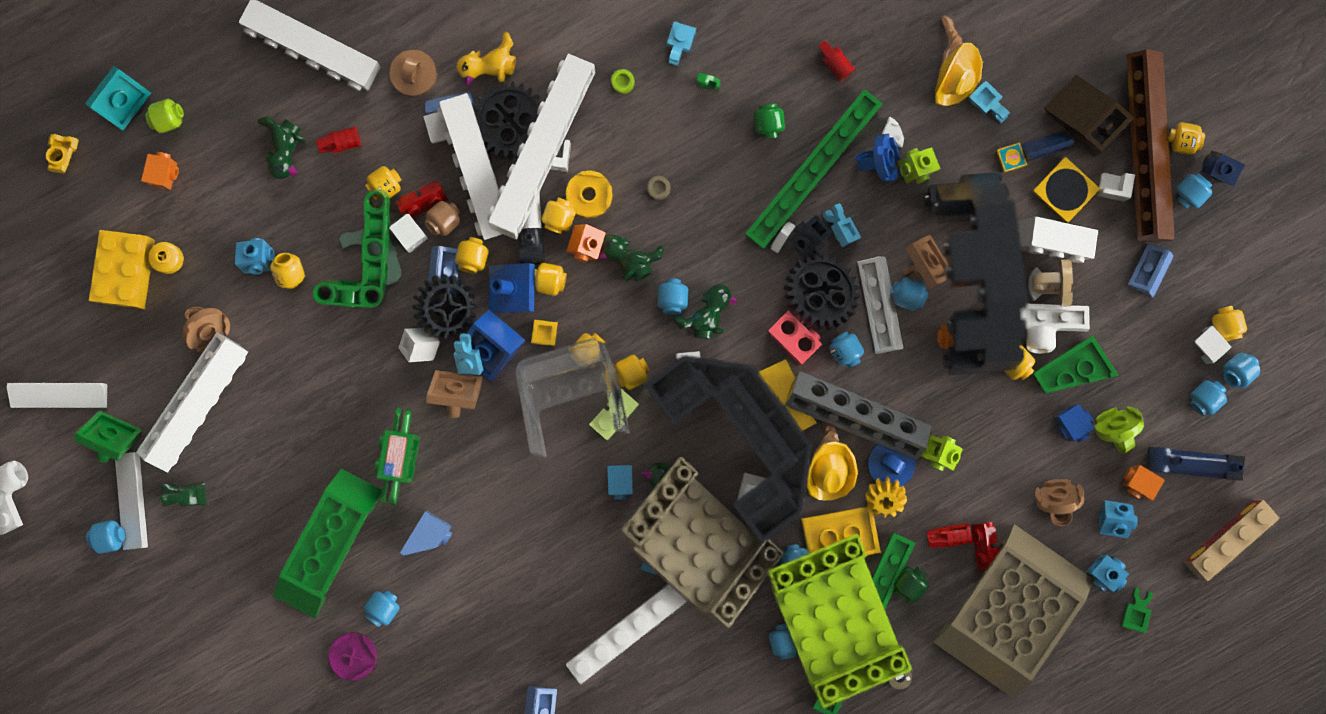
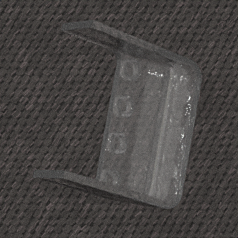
M597 339L585 340L523 359L516 366L517 384L531 455L540 458L546 457L539 419L541 411L606 391L614 430L623 434L630 433L618 373L606 346Z

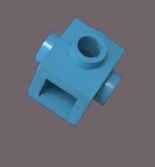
M253 238L250 241L236 243L235 265L244 274H261L264 271H270V265L275 258L273 248L264 239Z
M1104 500L1098 515L1099 533L1128 538L1131 530H1135L1137 526V515H1134L1133 505Z
M1100 554L1086 571L1094 579L1093 584L1103 592L1105 590L1110 592L1121 590L1127 582L1125 578L1129 575L1124 570L1126 566L1116 557L1111 559L1105 554Z

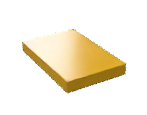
M786 359L759 372L768 385L770 384L784 405L786 404L791 384L795 379ZM787 407L802 430L817 424L814 417Z
M867 506L801 518L806 549L809 553L854 534L859 535L866 555L881 553L873 509H869Z

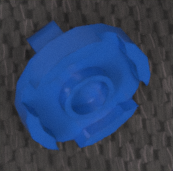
M889 133L878 135L874 142V149L862 152L855 158L859 170L876 169L878 176L884 182L895 181L900 173V168L896 169V161L900 160L899 149L894 137L889 138Z
M879 444L871 450L867 459L869 474L875 482L877 478L884 482L888 476L890 482L898 480L899 486L911 479L915 471V459Z

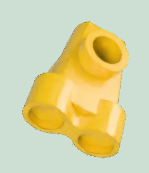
M50 134L48 141L50 148L46 152V159L48 160L47 169L51 172L64 174L72 152L77 150L79 140L74 137Z

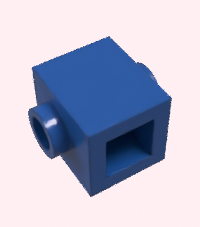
M1075 404L1054 417L1059 425L1057 428L1058 432L1065 440L1082 442L1090 437L1089 432L1095 429L1092 425L1094 422L1092 416L1087 410L1084 411L1080 404Z

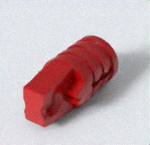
M826 40L818 45L826 55L822 58V61L833 71L839 82L846 79L856 70L855 66L851 65V62L847 60V57L843 55V51L838 46L833 49Z
M356 126L331 132L328 136L316 140L321 154L327 152L334 154L362 146Z
M969 523L954 524L927 531L929 547L939 548L972 544Z

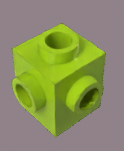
M932 147L922 151H918V148L910 150L904 154V159L897 162L906 184L914 181L917 184L928 181L930 175L941 169Z
M930 434L927 447L921 454V457L930 461V466L937 470L943 471L944 468L954 471L963 449L955 445L956 440L945 435L939 438Z

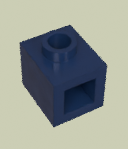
M1211 151L1203 161L1201 172L1223 183L1235 186L1245 164L1222 153Z

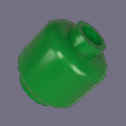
M777 104L758 106L759 110H756L753 115L755 132L757 134H764V139L778 138V133L785 129L783 109L777 107Z

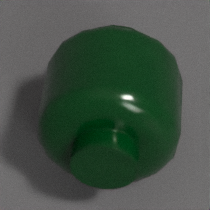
M909 566L905 567L894 581V592L907 603L909 601L916 602L929 588V583L926 580L928 577L927 573L918 566L915 569Z

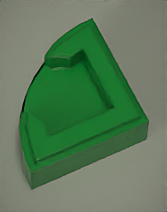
M698 73L696 86L718 90L720 89L721 81L716 77Z

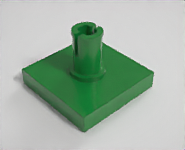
M99 410L75 433L74 442L97 451L96 459L100 462H108L111 458L118 461L139 440L143 430Z

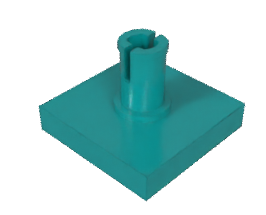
M113 66L85 104L118 128L124 130L150 96L151 92Z

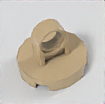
M1070 259L1059 261L1058 272L1039 273L1033 276L1032 283L1035 293L1058 294L1060 306L1071 307L1073 271Z

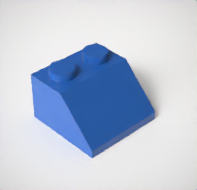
M490 310L482 315L467 333L471 337L472 349L479 350L483 366L481 374L491 382L499 375L525 342L519 334Z

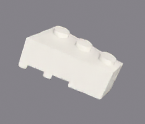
M1039 217L1017 220L1021 251L1032 254H1045L1057 259L1070 258V261L1075 263H1084L1086 259H1094L1098 230Z

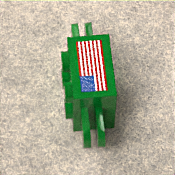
M397 408L392 431L385 430V434L380 435L378 447L382 451L381 457L376 459L374 472L378 473L377 478L384 479L381 503H387L391 481H393L390 504L396 505L398 501L401 482H413L420 436L409 434L412 420V410L407 409L405 412L402 432H400L403 408Z

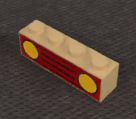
M1253 500L1191 554L1184 563L1199 580L1208 582L1280 518L1264 500Z

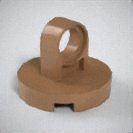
M404 51L396 56L391 63L389 72L391 82L396 90L404 96L416 98L425 93L427 94L436 84V66L430 56L422 51Z
M191 307L185 312L186 324L183 327L182 337L191 350L196 349L202 353L216 332L222 335L226 334V336L229 334L230 322L219 309Z
M1050 480L1044 483L1043 488L1039 489L1038 487L1036 489L1035 501L1038 508L1050 513V518L1054 525L1066 526L1072 521V512L1084 504V489L1080 484H1077V486L1072 485L1071 480ZM1065 513H1068V514H1067L1065 517H1063V518H1057V517L1054 515V514H1065Z

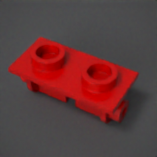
M433 181L419 188L422 196L418 197L416 192L413 191L400 197V200L396 203L403 216L409 214L412 218H416L421 213L431 209L439 201H448V198L440 182L434 183Z
M993 522L971 524V535L976 551L975 561L979 572H985L999 552V547L991 548L990 545L998 543L996 526H993Z

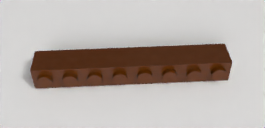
M1145 49L1126 54L1130 114L1134 117L1130 123L1133 172L1135 175L1138 242L1158 243L1175 240L1164 60L1162 52Z

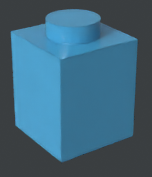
M632 465L608 466V495H614V500L628 499V494H633Z

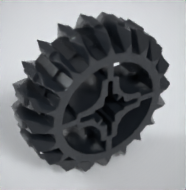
M442 274L440 279L434 275L432 276V283L429 280H425L426 288L424 289L420 286L417 288L421 295L413 296V299L417 300L418 304L412 305V309L419 310L413 317L421 319L417 325L419 327L425 326L424 332L427 334L432 332V336L435 338L441 335L443 339H447L449 334L452 337H456V329L461 333L465 332L463 324L471 325V322L467 319L468 317H475V314L470 312V310L477 307L476 304L470 303L475 298L474 294H468L471 287L464 286L465 281L462 279L457 281V277L451 275L449 279L446 274ZM449 287L456 291L460 302L452 300ZM440 289V291H438L437 298L434 301L429 302L431 296L437 290ZM444 302L452 305L448 306V308L445 309V311L440 308H437L441 307V305L444 304ZM428 310L436 311L440 325H436L431 320ZM459 311L458 316L449 323L453 313Z

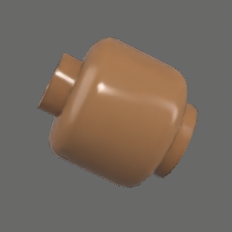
M439 201L426 212L425 225L435 236L438 234L446 236L460 224V210L452 202L448 204L445 201Z

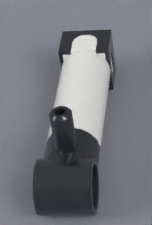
M512 158L513 164H516L518 158ZM538 193L519 234L520 264L531 263L537 265L545 263L540 193Z

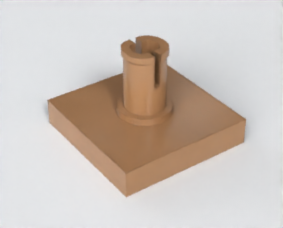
M931 235L905 248L914 263L903 269L904 276L914 271L908 277L916 279L922 276L929 289L946 280L945 265H948Z
M435 370L427 393L426 403L446 405V415L450 418H457L460 416L461 408L475 409L483 376Z

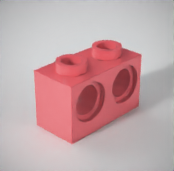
M788 310L767 333L801 366L822 345L819 341L821 337L812 328L808 330L802 324L803 322H799L801 317L798 314L793 316V313ZM790 322L794 327V332L789 335L783 333L781 330L782 323ZM800 339H807L810 342L811 348L809 351L799 349L798 342Z

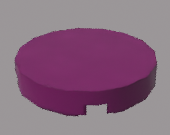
M349 632L339 636L332 643L328 662L331 670L339 678L357 681L365 678L373 670L377 662V651L374 643L368 636Z

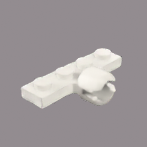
M1027 304V309H1022V318H1025L1027 321L1026 345L1028 351L1032 353L1043 354L1052 352L1056 347V331L1058 330L1087 332L1090 329L1089 306L1071 305V307H1061L1060 305Z
M17 461L7 462L0 466V535L23 525L12 500V493L26 485L28 473L25 467Z

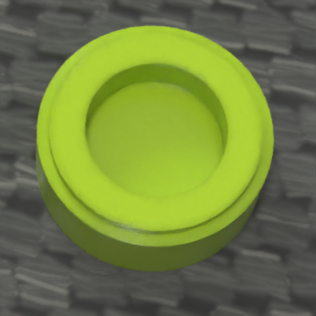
M625 69L614 72L611 77L613 90L619 94L629 93L634 87V76L632 73Z

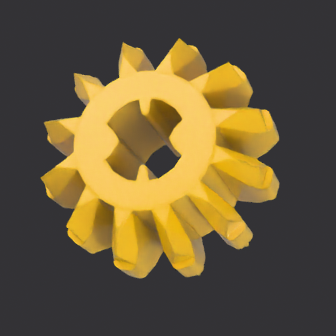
M888 476L884 482L877 478L876 484L870 483L869 491L866 493L867 507L873 509L875 516L882 513L884 519L887 517V514H891L895 518L896 511L902 512L904 509L903 504L907 502L904 486H899L898 480L890 482Z

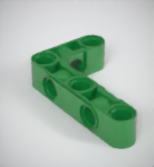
M375 189L367 193L364 199L363 215H365L364 233L361 240L362 281L324 280L313 289V298L318 303L343 307L372 308L378 306L385 299L390 230V198L385 190ZM373 194L381 196L382 205L380 207L372 203ZM371 242L379 244L381 249L379 254L371 252ZM322 286L329 288L331 292L330 297L327 298L321 294ZM369 290H375L378 293L379 298L377 301H373L368 297Z

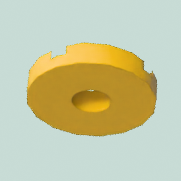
M582 171L568 182L565 191L566 200L571 202L570 207L576 211L578 216L584 218H595L605 213L610 207L613 198L610 183L601 173L595 171ZM591 188L595 190L596 196L593 200L588 201L582 197L585 189Z

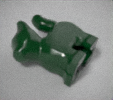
M205 482L182 485L180 487L175 484L161 485L163 495L160 496V501L164 507L176 503L180 506H206Z

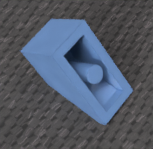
M425 511L400 554L408 555L440 547L441 544L446 545L453 534L450 531L452 525L431 512Z

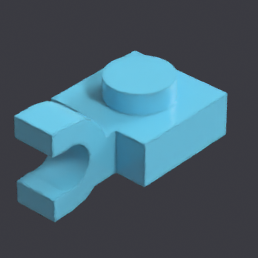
M673 22L667 41V46L672 47L669 64L678 66L682 51L689 53L696 28Z
M987 81L968 98L984 115L991 111L1000 124L1010 113L999 103L1002 96Z
M840 203L832 207L834 215L831 210L822 213L826 221L834 223L831 228L835 238L842 247L861 238L850 217L846 218L843 214V208Z
M461 334L459 336L460 341L454 342L456 350L454 352V359L458 374L480 375L483 371L479 350L472 349L470 334Z

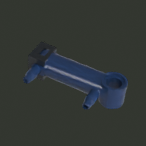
M1148 447L1146 469L1152 472L1243 481L1245 457Z

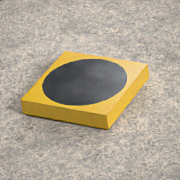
M1064 157L1032 192L1065 223H1069L1100 188L1067 157Z

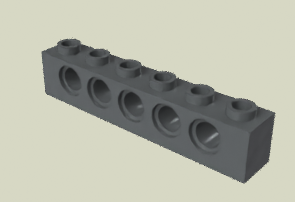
M801 371L798 372L791 384L785 404L787 407L915 460H918L926 449L932 427L921 420L909 417L897 410L885 407L875 401L868 400L856 393L849 392Z

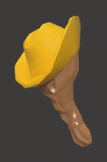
M944 15L941 17L949 39V46L944 51L942 65L938 71L935 103L948 106L960 103L975 91L981 80L983 62L978 48L972 43H962V38L955 30L952 19Z
M822 421L823 438L820 445L814 451L809 465L807 488L810 496L818 500L827 501L845 497L855 487L858 470L855 456L848 446L839 443L835 426Z

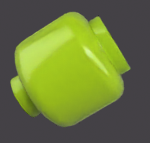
M164 99L151 104L145 117L147 124L152 130L165 133L180 127L184 113L179 104H175L171 99Z

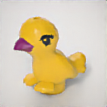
M508 32L503 33L501 45L484 57H479L480 51L476 53L472 51L470 54L459 59L457 72L464 79L467 87L476 77L482 74L497 76L500 83L505 81L506 74H513L516 57L509 54L513 41Z

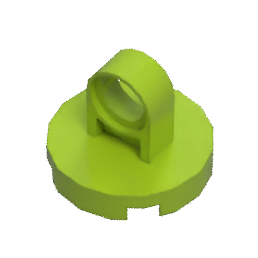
M1126 406V410L1118 411L1117 407L1101 413L1096 418L1097 424L1094 425L1096 434L1101 440L1113 442L1115 447L1124 454L1135 448L1134 437L1142 431L1144 420L1142 413L1136 408Z

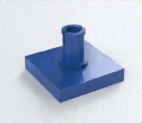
M535 264L490 265L489 310L492 313L534 312Z

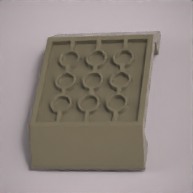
M679 457L622 528L621 532L629 548L699 613L729 628L768 576V570L774 568L784 553L770 539L762 544L755 534L695 479L698 472L682 457Z
M1015 524L1012 525L1001 541L1002 548L950 624L945 623L933 641L937 646L1012 698L1033 680L1085 603L1094 580Z

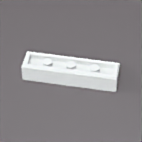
M878 256L857 261L875 354L903 349L896 307L893 302V295L891 294L892 287L886 257Z
M7 383L11 408H107V384Z
M137 452L125 453L118 461L115 460L120 521L126 535L123 541V550L146 548L148 543L140 455Z

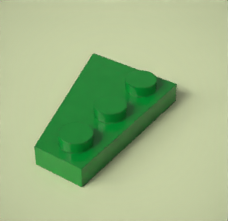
M1090 336L1032 373L1044 394L1119 376L1094 336Z

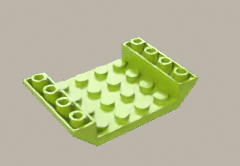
M858 534L768 570L773 594L808 682L822 708L912 670L904 648L898 645L864 560V557H867Z

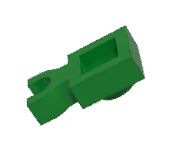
M1133 587V603H1126L1120 626L1146 633L1152 611L1147 609L1146 606L1151 601L1153 593L1146 591L1145 597L1140 599V589Z

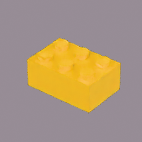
M99 230L89 301L98 304L145 310L151 270L148 256L154 246L155 239L144 235Z

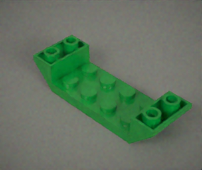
M340 469L324 491L279 575L273 597L316 619L327 598L325 595L369 512H373L381 497L382 489L344 469Z

